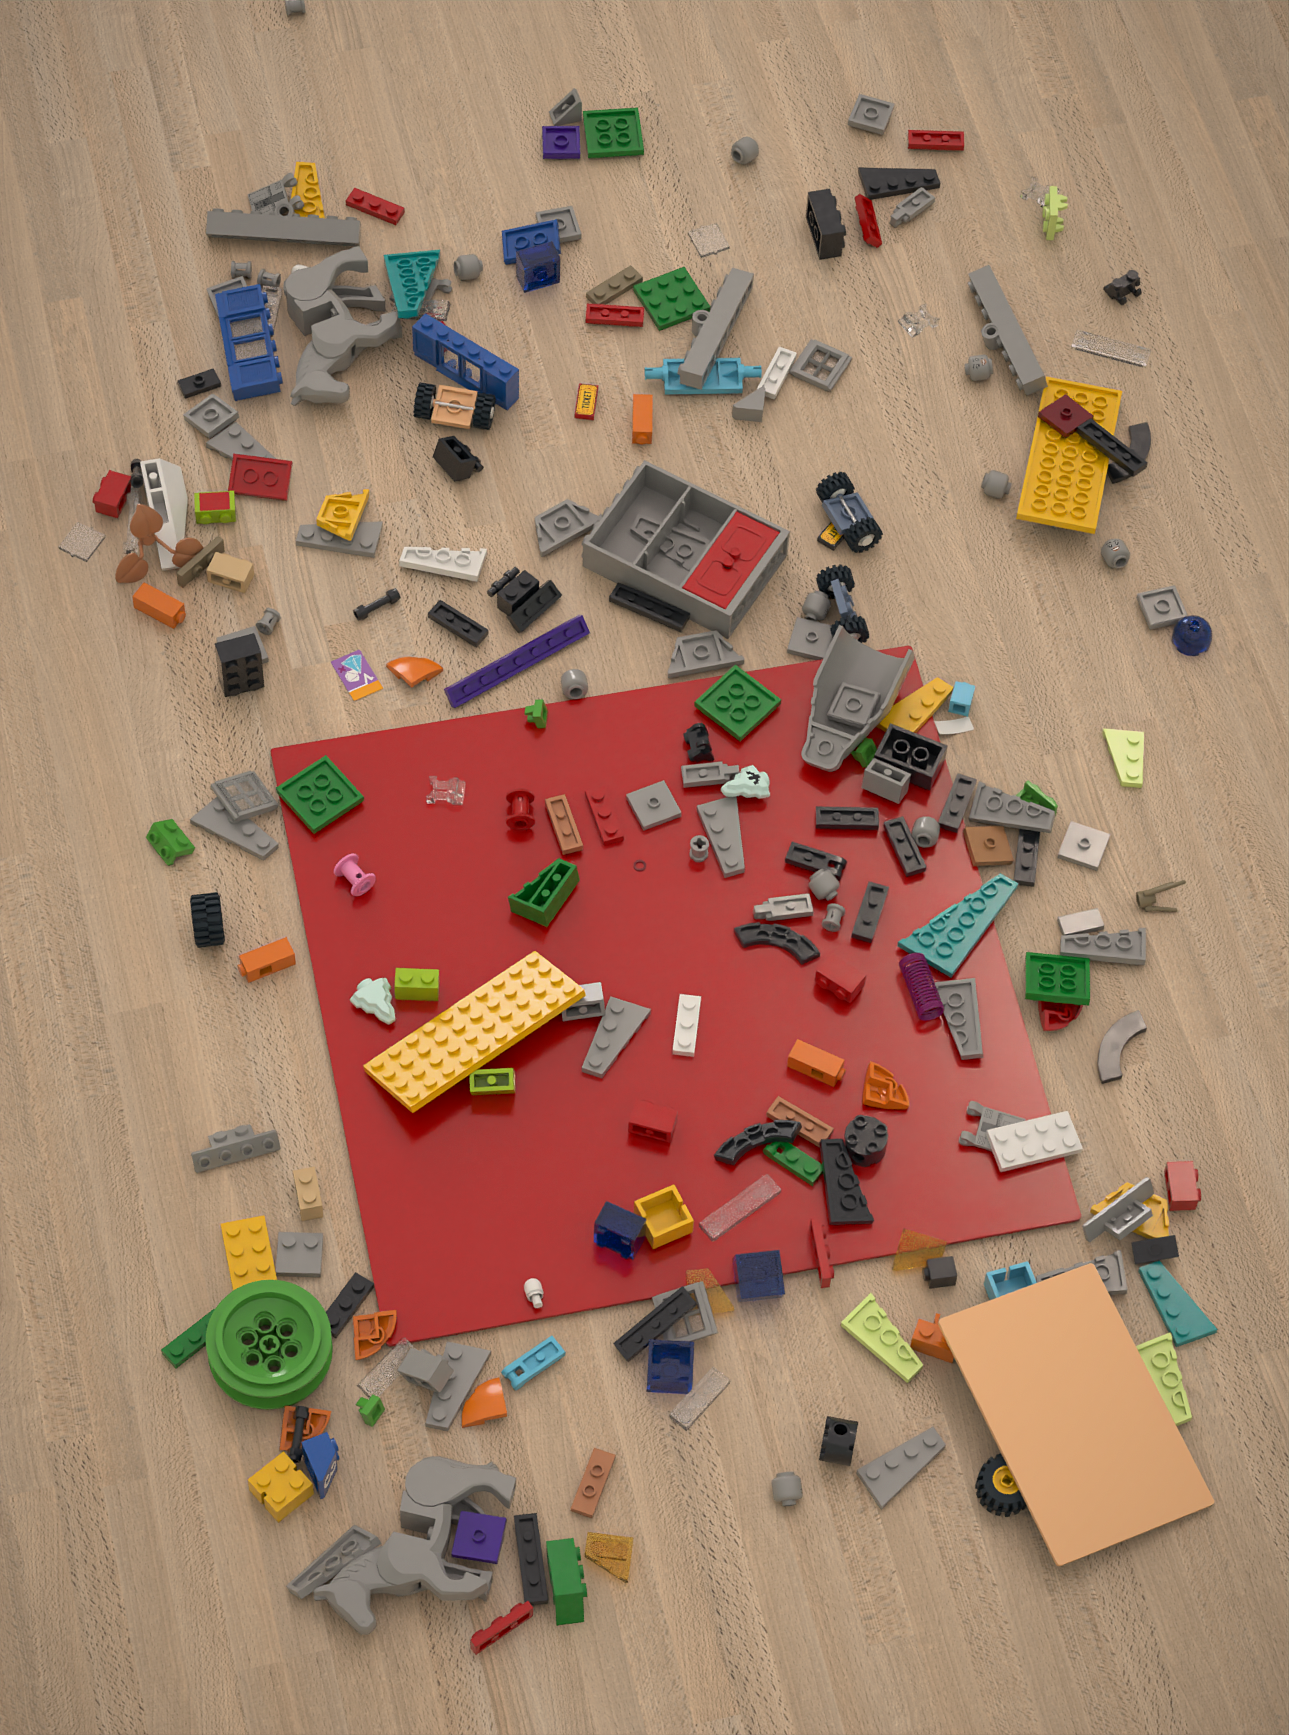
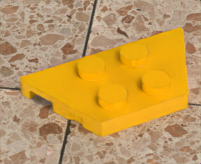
M364 489L363 494L352 495L351 492L326 495L316 518L317 526L351 541L368 501L369 489Z
M1126 1182L1116 1192L1107 1195L1099 1204H1094L1091 1207L1090 1213L1098 1214L1135 1185ZM1153 1194L1142 1203L1151 1209L1153 1216L1132 1231L1147 1239L1169 1236L1167 1200Z

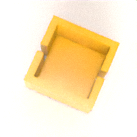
M675 1185L634 1201V1215L641 1228L644 1229V1234L652 1249L693 1232L694 1220L686 1205H683V1200Z
M284 1451L248 1479L249 1491L262 1505L265 1504V1509L278 1523L314 1495L313 1483L300 1469L297 1471L296 1464Z

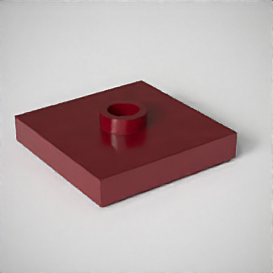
M1066 394L1038 412V417L1064 438L1075 433L1078 426L1094 417Z

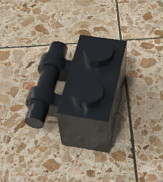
M455 436L438 439L433 458L454 482L469 479L473 469H476L477 472L483 470L484 467L481 464V460L471 453V449Z
M514 567L511 570H507L499 581L492 583L487 594L490 597L497 594V608L508 616L539 588V580L526 570L520 573V570Z

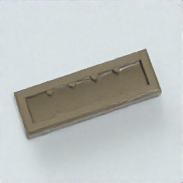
M218 536L177 571L179 586L184 588L195 577H199L203 570L209 566L215 552H225L224 540Z

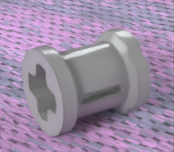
M284 0L287 16L295 12L306 13L304 0Z
M232 261V278L236 276L252 278L251 261L247 263H235V261Z
M261 269L258 274L257 284L272 287L275 291L279 288L281 274H272L266 272L265 269Z
M266 608L263 618L256 623V628L263 634L270 635L273 632L275 623L281 619L280 613L275 609Z
M701 835L693 837L690 842V858L695 862H703L708 857L709 841Z
M829 904L827 906L826 918L822 921V927L832 932L840 930V920L845 915L846 910L838 904Z

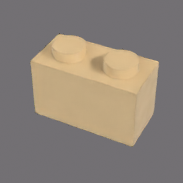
M215 552L207 568L208 582L242 593H246L254 577L253 563L245 559L241 560L231 557L225 553Z
M315 1167L293 1170L301 1221L322 1218L323 1207Z

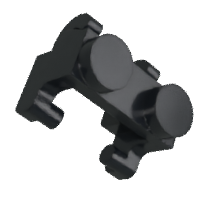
M1129 270L1127 274L1120 278H1115L1112 283L1104 286L1103 290L1120 305L1126 304L1127 298L1124 296L1131 292L1136 297L1142 294L1140 288L1135 289V286L1138 287L1140 285L1138 272Z
M696 723L689 729H686L687 732L683 733L687 745L690 744L691 749L687 750L691 762L713 761L715 758L711 752L712 747L705 725L703 723Z

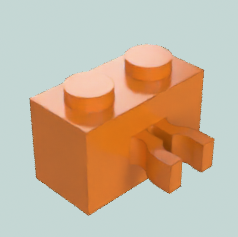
M936 1313L934 1323L919 1319L911 1340L910 1347L912 1350L953 1363L954 1356L938 1325L941 1314Z

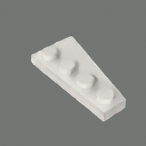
M404 547L399 560V566L477 582L487 555V549L480 548V551H470V548H461V551H449V548L431 550L430 547Z

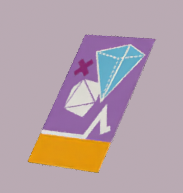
M360 649L331 661L354 701L383 689Z

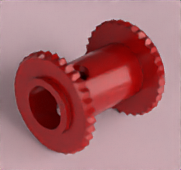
M519 788L513 789L506 794V801L512 804V815L506 818V825L511 829L527 830L535 825V818L529 815V804L535 799L532 791Z

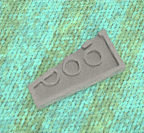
M736 796L698 805L697 813L724 878L744 873L745 866Z
M1138 928V931L1129 932L1128 929L1120 930L1119 933L1108 934L1105 931L1091 936L1088 933L1064 935L1060 939V955L1089 958L1092 961L1145 965L1146 928Z
M975 978L935 982L945 1008L943 1014L961 1059L983 1058Z
M610 996L605 1009L606 1015L602 1016L583 1063L582 1072L603 1078L617 1059L618 1054L627 1046L634 1033H637L643 1021L649 1017L651 1009Z
M1121 1250L1105 1257L1104 1255L1096 1257L1092 1261L1076 1263L1074 1266L1066 1269L1060 1268L1036 1276V1282L1038 1283L1092 1263L1095 1265L1109 1295L1127 1294L1128 1290Z
M447 1341L443 1357L449 1361L448 1365L454 1372L440 1393L434 1391L425 1423L426 1427L443 1431L449 1430L461 1409L463 1401L470 1393L472 1385L476 1378L479 1377L485 1362L488 1361L491 1355L490 1350Z

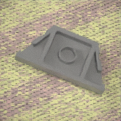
M568 499L535 517V527L540 555L543 557L592 530L595 522L601 520L602 514L597 516L589 512L588 508L579 506Z
M717 630L677 637L671 664L668 669V678L727 668L734 665H743L744 657L742 655L739 656L733 650V646L725 641Z

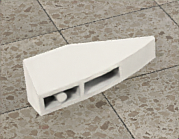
M160 458L141 461V473L143 475L148 507L157 511L163 519L161 530L154 534L171 549L175 550L176 544L185 538L188 505L181 467ZM156 541L162 571L180 568L172 562L174 554L170 553Z

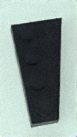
M858 167L866 197L870 200L914 193L921 187L925 190L938 189L941 184L936 169Z
M821 1139L819 1144L829 1225L872 1224L874 1218L868 1210L867 1200L861 1192L860 1182L857 1175L854 1174L852 1162L843 1139Z

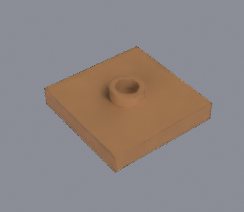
M1004 826L964 828L963 833L973 866L1012 865L1014 859Z

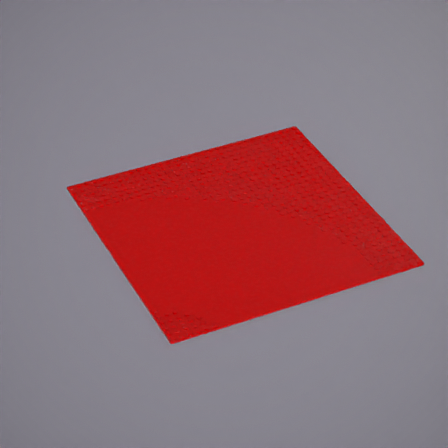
M907 645L876 651L897 658H905L908 649H913ZM823 659L746 671L752 678L779 697L781 705L741 741L737 740L694 706V702L722 677L716 676L545 704L548 709L546 728H537L535 722H528V715L524 714V707L271 749L277 787L326 755L364 796L362 803L315 834L312 833L280 796L279 799L379 1312L397 1310L394 1332L391 1338H388L385 1342L388 1347L649 1300L656 1295L701 1281L704 1282L706 1289L814 1270L817 1269L809 1229L812 1218H820L821 1226L825 1225L826 1239H824L825 1245H829L830 1249L829 1266L1077 1222L1081 1219V1212L1064 1157L1000 1172L992 1151L976 1146H965L959 1143L962 1131H968L976 1136L981 1116L967 1114L966 1111L970 1101H975L990 1109L1026 1119L1025 1121L1051 1115L994 920L952 978L928 965L934 982L975 978L983 1058L961 1059L943 1013L932 1020H920L918 1018L915 1005L899 966L900 960L910 953L898 947V941L903 938L906 939L912 935L913 931L918 928L921 929L931 919L952 905L958 904L967 895L979 890L983 885L978 867L972 864L963 833L966 827L963 819L957 833L940 828L939 838L935 845L931 847H920L917 845L925 862L926 871L906 877L883 827L885 821L903 816L912 834L913 825L920 817H931L937 822L939 821L953 786L946 759L930 790L909 783L908 792L899 804L862 788L866 767H862L860 762L855 760L851 753L843 759L839 769L833 772L811 766L804 761L801 752L807 740L809 716H811L812 708L811 698L814 691L813 682ZM914 659L893 705L923 687L916 659ZM931 716L918 730L917 734L940 742L933 716ZM696 723H703L705 725L712 747L711 752L715 758L713 761L691 762L687 752L691 747L690 744L687 745L683 733L687 732L686 729H689ZM876 726L866 738L872 739L878 749L886 732ZM722 762L728 766L739 765L740 772L742 768L753 765L759 772H765L768 775L770 782L769 797L758 799L756 797L746 798L742 795L736 796L745 866L744 873L724 878L710 842L707 849L708 857L703 862H695L690 858L691 839L698 835L708 839L697 813V806L726 798L721 792V787L725 783L684 788L681 766ZM664 780L681 811V817L643 831L626 799V794ZM603 785L606 787L624 835L623 841L603 845L585 796V790ZM513 789H528L535 795L534 801L529 804V815L535 818V825L530 829L514 830L506 825V818L512 815V804L506 801V794ZM564 794L583 844V850L565 855L562 854L545 806V799ZM816 806L878 808L879 828L878 830L817 829L815 819ZM792 841L846 859V867L841 871L840 886L836 890L837 896L829 901L826 898L818 900L808 886L809 878L816 872L785 863V857ZM349 854H356L359 857L357 865L365 874L372 873L376 877L374 885L360 896H353L351 894L353 885L344 875L339 877L334 874L336 864ZM560 858L577 866L580 881L547 927L511 912L508 896L512 893L515 895L523 889L525 883H530L539 876L538 873L555 860ZM643 860L646 863L645 870H635L634 862ZM638 862L636 867L641 869L644 867V864ZM869 881L889 887L872 943L851 938ZM810 894L814 911L813 916L768 921L766 918L754 919V906L763 905V902L768 901V898ZM829 904H838L846 910L845 915L840 920V930L836 932L828 931L822 927V921L826 918L827 906ZM757 922L770 925L775 923L791 928L790 930L808 938L819 950L820 957L801 965L791 953L777 946L761 944L743 948L734 933V928ZM534 951L578 985L601 982L605 1009L610 996L651 1009L649 1017L643 1021L637 1033H634L627 1046L618 1054L617 1059L603 1078L582 1072L583 1063L602 1016L563 1021L562 1012L477 1069L513 1068L515 1071L516 1093L472 1095L470 1093V1076L468 1075L412 1113L370 1077L363 1067L373 1058ZM830 953L866 975L864 987L851 1003L840 1000L833 992L821 988L815 981L816 970ZM917 960V961L911 962V963H909L907 966H909V965H911V964H913V963H916V962H920L921 960ZM396 968L439 970L438 1001L395 999ZM367 978L372 979V981L379 978L387 979L391 986L389 992L392 995V1000L390 1003L394 1008L395 1022L386 1024L380 1021L375 1014L366 1013L362 1008H356L350 1002V998L358 991L357 986L360 982ZM680 994L701 996L694 1057L672 1054ZM935 1007V1008H933V1009H931V1010H926V1011H924V1012L932 1011V1010H934V1009H936V1008H938V1007ZM797 1039L844 1059V1069H846L842 1081L838 1080L833 1087L788 1067V1056ZM870 1061L890 1071L894 1075L892 1078L897 1082L898 1087L900 1084L903 1085L909 1099L908 1109H884L862 1104L864 1083ZM778 1096L834 1128L829 1139L844 1140L847 1125L857 1115L876 1118L887 1126L888 1133L885 1156L879 1163L870 1164L868 1167L857 1166L852 1163L854 1174L857 1175L860 1182L861 1192L867 1200L868 1210L874 1218L872 1224L829 1225L823 1174L813 1186L809 1185L763 1153L765 1146L771 1143L751 1149L735 1165L716 1161L714 1154L725 1141L742 1133L745 1128L761 1123V1125L773 1123L774 1120L767 1117L766 1113ZM636 1099L640 1101L648 1100L653 1104L667 1105L678 1110L677 1123L670 1143L628 1132L629 1119ZM797 1135L794 1142L790 1144L822 1164L820 1147ZM778 1148L776 1151L781 1154L784 1150ZM675 1185L683 1200V1205H686L694 1220L693 1232L652 1249L644 1234V1229L641 1228L634 1215V1201ZM535 1278L542 1285L544 1294L541 1301L543 1306L540 1308H534L533 1302H530L526 1297L524 1284L528 1279Z

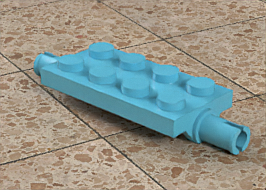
M717 358L701 390L680 384L678 368L681 363H684V359H663L662 367L644 368L645 380L662 379L664 381L665 395L742 393V380L744 378L762 377L761 365L744 366V364H741V358Z

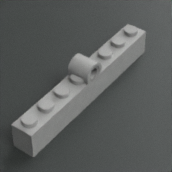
M280 202L276 205L274 212H270L269 215H264L260 211H251L250 214L243 213L242 210L224 212L223 209L218 208L207 211L206 235L213 238L360 247L361 222L355 217H346V220L338 219L337 216L319 218L318 215L313 214L308 215V217H300V214L295 213L290 203ZM283 210L289 211L286 216H282L281 212Z
M990 265L969 273L970 282L967 283L971 293H976L974 298L978 307H983L981 312L985 321L988 319L990 321L981 330L985 346L990 350L1003 348L1004 351L1001 352L1004 360L1010 362L1011 365H1008L1012 376H1017L1018 379H1015L1019 390H1024L1026 396L1048 387L1045 375Z
M732 268L729 275H725L723 287H719L717 299H713L710 312L698 310L693 313L692 333L697 338H693L691 350H687L684 363H681L678 368L680 384L702 390L753 288L754 273Z

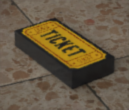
M830 522L818 536L817 541L834 551L844 539V534L839 535L833 523Z

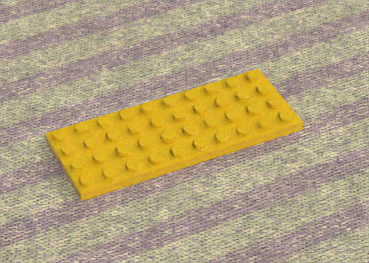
M1046 376L1048 387L1043 388L1039 411L1066 394L1094 416L1093 420L1114 436L1122 391ZM1037 416L1016 519L1095 534L1109 458L1076 432L1064 438Z
M534 951L363 1065L364 1070L408 1110L414 1113L585 997V990Z

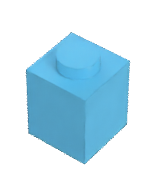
M956 681L948 712L968 717L975 686L966 682Z

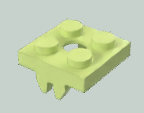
M1050 186L1049 193L1045 194L1044 205L1046 206H1043L1042 218L1046 220L1043 221V232H1046V240H1054L1055 232H1060L1064 229V225H1060L1063 224L1064 219L1058 217V211L1067 209L1068 204L1065 202H1067L1068 198L1057 194V186Z

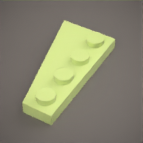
M872 1293L841 1322L842 1328L905 1382L909 1383L923 1369L920 1359L909 1344L900 1336L896 1326H893L889 1321L887 1314L876 1303Z
M1171 1332L1137 1345L1136 1348L1176 1426L1191 1421L1192 1415L1186 1391L1183 1388L1182 1375L1178 1368Z

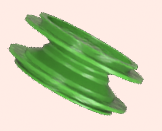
M260 1280L235 1289L215 1308L206 1331L208 1362L215 1381L229 1397L252 1408L280 1409L304 1400L323 1382L332 1361L331 1327L324 1308L311 1293L298 1285L286 1281ZM264 1325H268L271 1327L267 1331H263L260 1329ZM285 1331L292 1332L288 1337L281 1335ZM246 1340L254 1341L251 1345L243 1344ZM289 1352L297 1353L294 1357L286 1356ZM251 1360L258 1361V1364L255 1366L248 1365V1362ZM273 1366H277L280 1368L276 1372H271L269 1370Z

